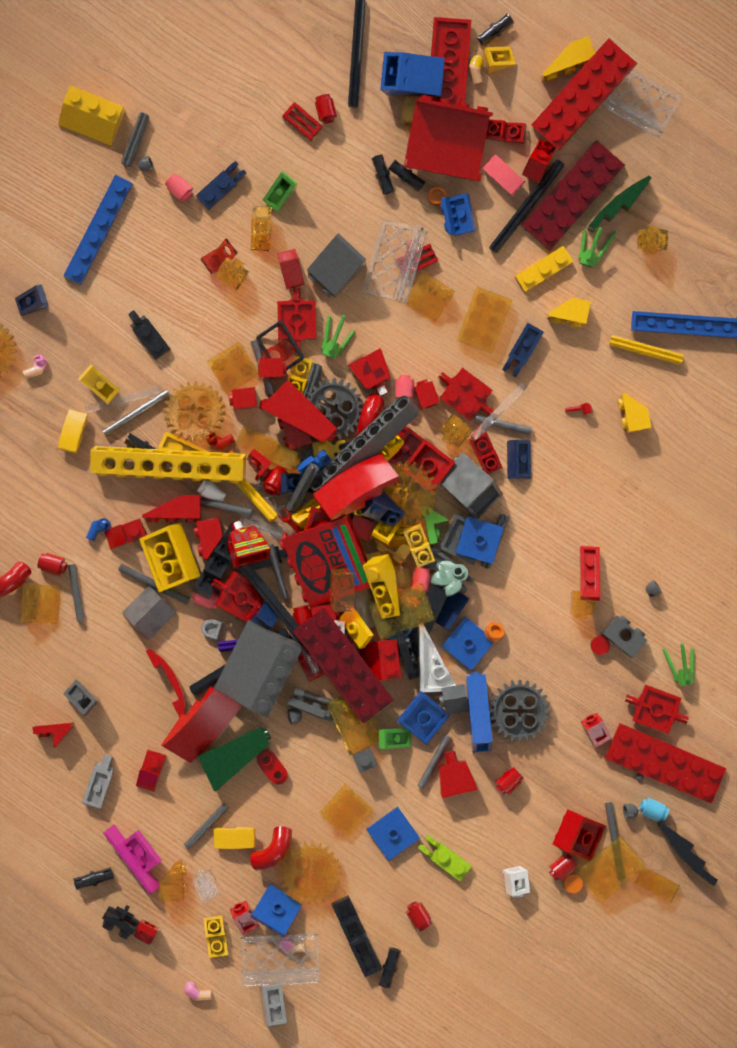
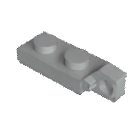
M105 754L102 763L97 762L82 804L101 809L113 775L114 767L110 766L113 756Z

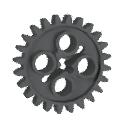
M333 378L331 383L328 379H325V385L318 381V388L311 386L313 393L306 392L309 396L308 400L316 408L322 407L324 409V416L330 422L334 417L340 419V426L337 427L338 431L336 432L338 440L341 439L342 433L345 437H348V430L355 432L353 425L358 426L357 419L360 418L359 412L362 411L359 405L364 403L357 400L361 394H354L357 388L349 389L350 382L344 386L343 379L339 383H337L336 378ZM329 390L335 395L332 401H328L325 397L326 392ZM318 400H323L329 406L336 405L335 409L345 414L347 419H344L336 412L330 413L331 409L319 403ZM344 401L350 403V410L347 412L342 409Z
M519 679L518 684L515 685L514 681L511 680L510 687L504 683V690L497 688L500 694L492 695L496 699L495 702H489L494 706V708L489 709V712L494 714L490 717V720L496 721L492 724V727L499 726L497 733L504 731L503 738L510 735V741H513L515 737H517L518 742H521L522 737L529 741V735L535 739L536 731L542 734L541 726L547 728V725L543 723L544 720H550L546 716V713L551 712V710L546 709L550 702H544L547 695L541 696L540 694L543 689L536 691V684L529 687V681L522 685V681ZM513 696L515 704L510 707L505 704L506 697ZM527 696L534 698V704L531 707H527L524 704ZM520 705L522 709L537 710L536 713H521V716H518V713L515 712L504 713L502 711L503 709H518ZM508 715H513L515 718V723L511 726L505 724V718ZM528 715H532L534 718V723L531 726H526L524 723V718Z

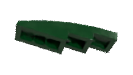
M647 176L617 195L598 213L587 229L593 233L604 218L611 222L620 208L628 212L652 177Z

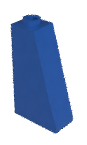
M475 672L471 673L470 676H466L472 753L491 751L493 743L486 674L481 675V673Z

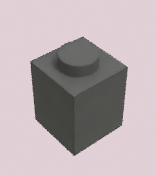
M464 684L442 688L443 696H439L441 708H445L446 715L469 711Z
M370 746L352 754L360 773L378 765Z

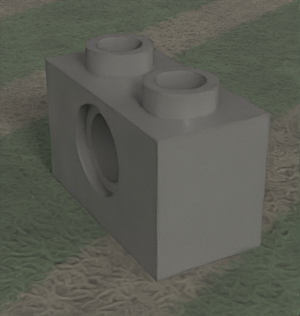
M623 615L621 617L615 616L601 634L626 655L633 658L646 643L647 639L644 638L646 634L639 628L634 630L629 625L631 622ZM623 630H627L630 633V638L627 641L621 639L620 635Z

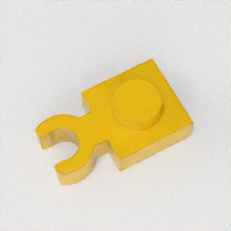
M339 440L335 445L328 441L325 444L323 442L312 443L314 456L317 457L321 450H325L332 460L335 458V453L339 454L341 452L339 445L345 444V440Z

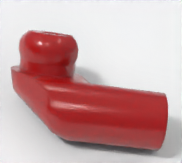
M209 433L206 436L207 443L217 449H223L235 443L232 434L224 438L214 433Z

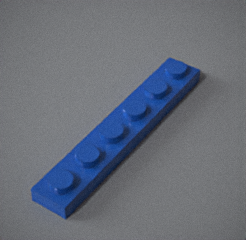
M115 174L63 275L64 277L82 285L133 183Z
M632 311L631 331L737 339V318Z

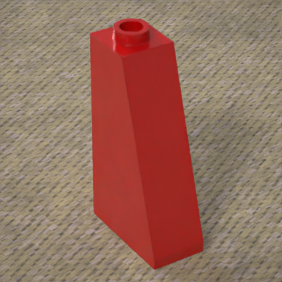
M289 380L261 406L267 413L324 444L327 441L331 443L338 436L336 433L338 429Z

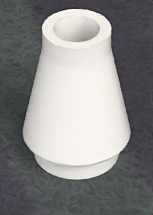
M203 479L197 489L200 496L217 502H222L226 496V493L213 482H210V479Z

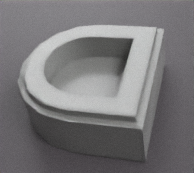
M214 619L206 620L201 627L203 635L218 641L223 622Z

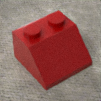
M397 639L368 642L365 648H359L360 656L378 680L401 678Z
M567 809L552 845L591 861L606 825Z

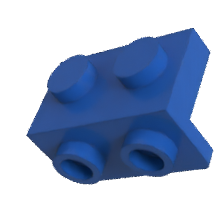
M468 193L450 198H441V211L446 221L444 227L448 235L456 237L476 231Z

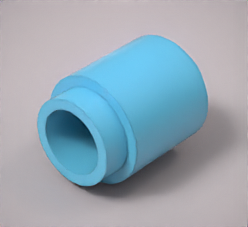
M649 797L646 800L643 799L639 806L642 816L656 822H664L669 813V808L665 804Z

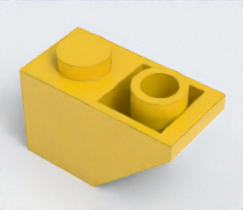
M571 298L549 312L547 319H551V322L555 324L565 322L570 323L571 327L581 328V326H585L587 323L591 301Z
M621 394L620 399H618V407L620 411H623L624 418H621L622 428L626 429V433L652 428L648 408L628 394Z

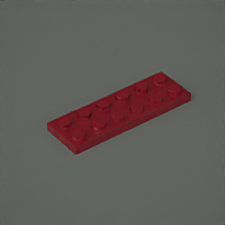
M596 140L521 227L551 251L622 170L625 164Z
M322 608L293 630L363 724L394 701L325 608Z

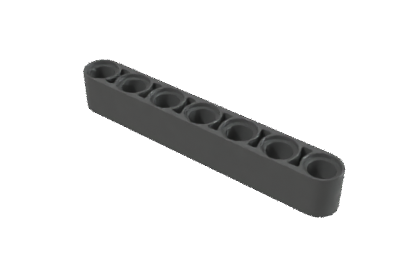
M406 395L397 398L331 462L317 473L310 488L316 492L345 470L375 456L418 415V407Z

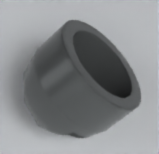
M149 156L140 159L138 167L141 171L150 172L154 170Z
M655 580L646 586V592L651 597L662 593Z
M287 710L291 725L301 721L302 713L300 710Z
M634 804L623 805L625 819H633L638 815L639 810Z

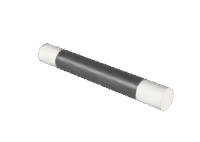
M295 688L294 696L296 695L349 712L350 706L346 703Z

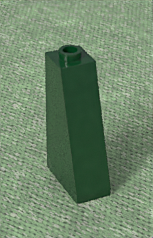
M262 726L198 756L214 792L219 790L270 744L271 736L267 728L263 730Z

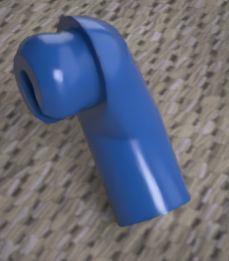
M106 518L93 521L86 538L95 541L98 532L110 529L111 522Z

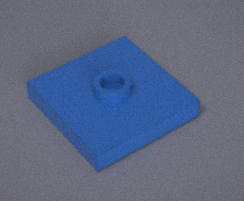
M466 516L456 554L493 564L504 527Z
M465 616L443 643L442 647L472 670L494 642L489 641L484 631Z
M420 691L397 721L427 745L450 717V714L446 715L443 708Z
M398 806L367 828V831L388 860H391L420 839Z
M269 884L250 917L279 936L284 937L303 904Z

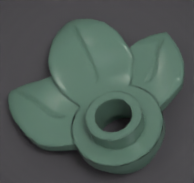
M451 561L437 563L439 571L433 575L431 584L445 586L447 597L458 593L462 588V582L468 577V569L462 564L455 565ZM456 571H462L460 575L455 574Z

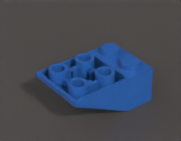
M384 52L380 90L387 96L426 95L441 97L445 58L404 52Z

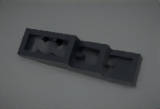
M233 523L230 524L192 591L208 600L216 587L211 585L213 580L216 578L220 581L232 562L227 541L229 533L233 531L231 527Z
M431 584L415 618L414 628L407 636L412 647L408 650L409 652L413 651L416 662L419 657V625H424L428 634H430L447 598L445 590Z
M659 821L658 827L680 858L698 875L714 886L718 879L702 869L706 863L704 860L690 852L694 844Z
M349 895L331 903L364 977L382 970L381 964Z

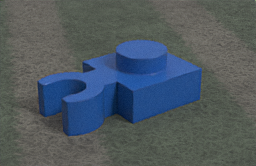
M321 450L317 457L313 458L311 455L298 464L296 468L303 476L308 465L312 463L318 466L319 473L322 470L321 467L326 466L332 460L325 450Z

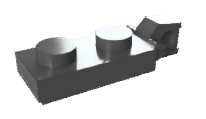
M296 695L294 698L290 697L288 706L334 724L338 723L341 713L335 709L325 711L323 710L324 706L314 702L312 705L305 703L306 699Z

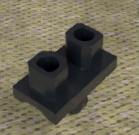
M126 905L125 909L118 906L115 909L109 906L102 917L104 919L102 927L109 931L115 925L121 928L119 936L128 939L131 934H134L140 921L134 919V915L128 912L130 908L128 905Z

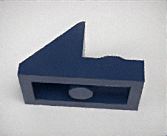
M42 284L35 285L15 298L20 316L45 309L49 306Z
M264 602L251 621L270 629L273 628L278 616Z

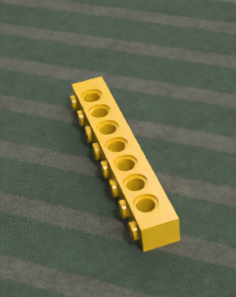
M94 446L90 451L91 473H96L97 476L115 474L116 477L134 475L135 478L153 476L154 479L172 477V480L191 478V481L210 479V482L229 480L230 483H240L246 477V454ZM108 459H113L116 465L111 466L108 463ZM126 460H132L134 467L128 466ZM145 461H151L153 468L147 467ZM164 462H170L172 469L166 468ZM183 463H189L192 469L186 470ZM202 464H208L211 470L205 471L202 468ZM221 465H227L230 471L224 472L221 469Z

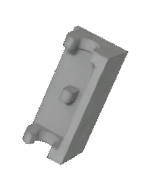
M274 982L271 985H259L264 1023L268 1027L287 1023L282 984Z

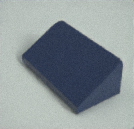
M531 440L507 441L508 479L531 478Z
M460 592L448 596L435 623L449 631L470 598Z

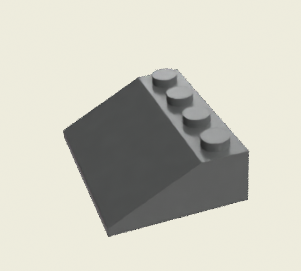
M248 620L214 688L249 710L268 717L301 652V645Z

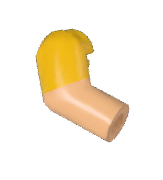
M480 55L472 57L469 65L473 84L482 82L481 69L484 60Z

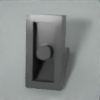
M75 680L64 692V695L84 716L99 701L78 680Z

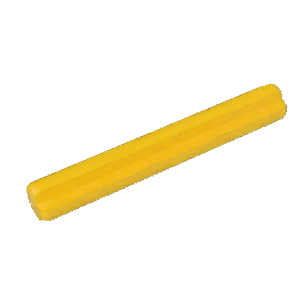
M614 335L611 336L609 341L610 346L678 365L682 363L684 357L683 354Z
M227 465L223 467L225 472L230 471ZM245 478L240 483H235L269 522L272 523L278 518L277 513Z

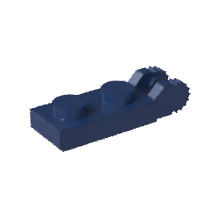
M236 161L228 166L225 171L223 170L196 195L208 210L213 208L235 188L237 183L247 174L245 170H242L234 179L229 176L239 165Z
M527 322L508 355L509 358L502 370L506 372L513 359L518 361L519 365L515 368L512 375L516 378L522 366L528 361L544 331Z

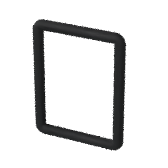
M278 321L259 334L256 340H258L266 357L271 358L260 338L281 325L300 358L286 366L287 371L301 362L304 356L284 322Z

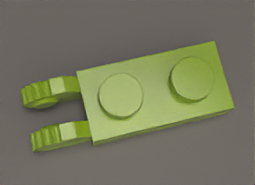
M427 835V841L437 847L432 853L421 844L418 848L428 855L433 862L461 882L472 866L443 843H439Z

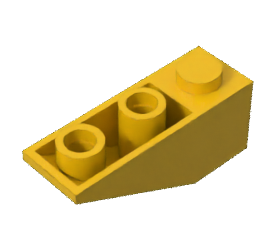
M589 36L571 42L544 71L541 80L553 81L560 74L565 73V75H569L575 72L576 68L583 67L595 54Z
M386 554L372 557L363 565V569L381 617L385 619L399 616L396 575L390 556Z

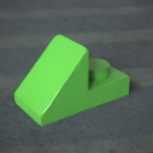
M282 171L263 198V201L278 212L288 197L296 191L297 183Z
M422 506L429 545L437 544L440 534L438 527L434 528V525L448 522L449 520L429 507Z
M406 728L379 729V749L411 747V732Z

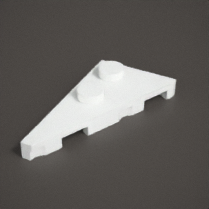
M419 625V691L442 692L443 687L456 685L424 625Z

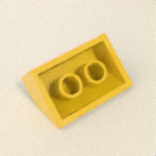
M70 85L62 104L58 125L112 146L126 111L119 104Z
M181 523L167 526L139 538L159 593L200 577V572Z

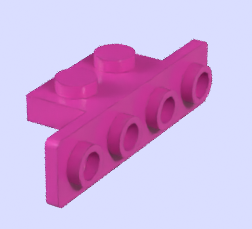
M112 825L103 832L107 841L115 848L119 857L124 860L130 871L137 877L149 894L160 887V883L150 872V869L162 860L139 830L127 839L124 838L115 825Z

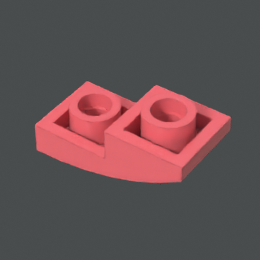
M496 154L482 168L512 196L525 183Z

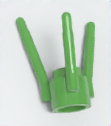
M598 228L591 249H586L585 252L587 231L584 230L578 256L580 259L579 263L590 268L598 265L600 258L617 233H612L596 256L597 253L594 250L602 228Z
M342 315L333 340H329V342L331 316L327 318L321 349H323L322 354L336 359L337 355L341 356L343 349L355 334V331L352 330L340 348H338L340 344L336 343L346 318L345 315Z
M684 643L680 644L683 669L678 670V674L667 650L664 648L663 653L672 671L674 681H678L679 686L694 684V648H691L689 669L687 668Z

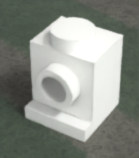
M521 866L502 870L507 894L513 898H520L524 894L530 893L528 870Z

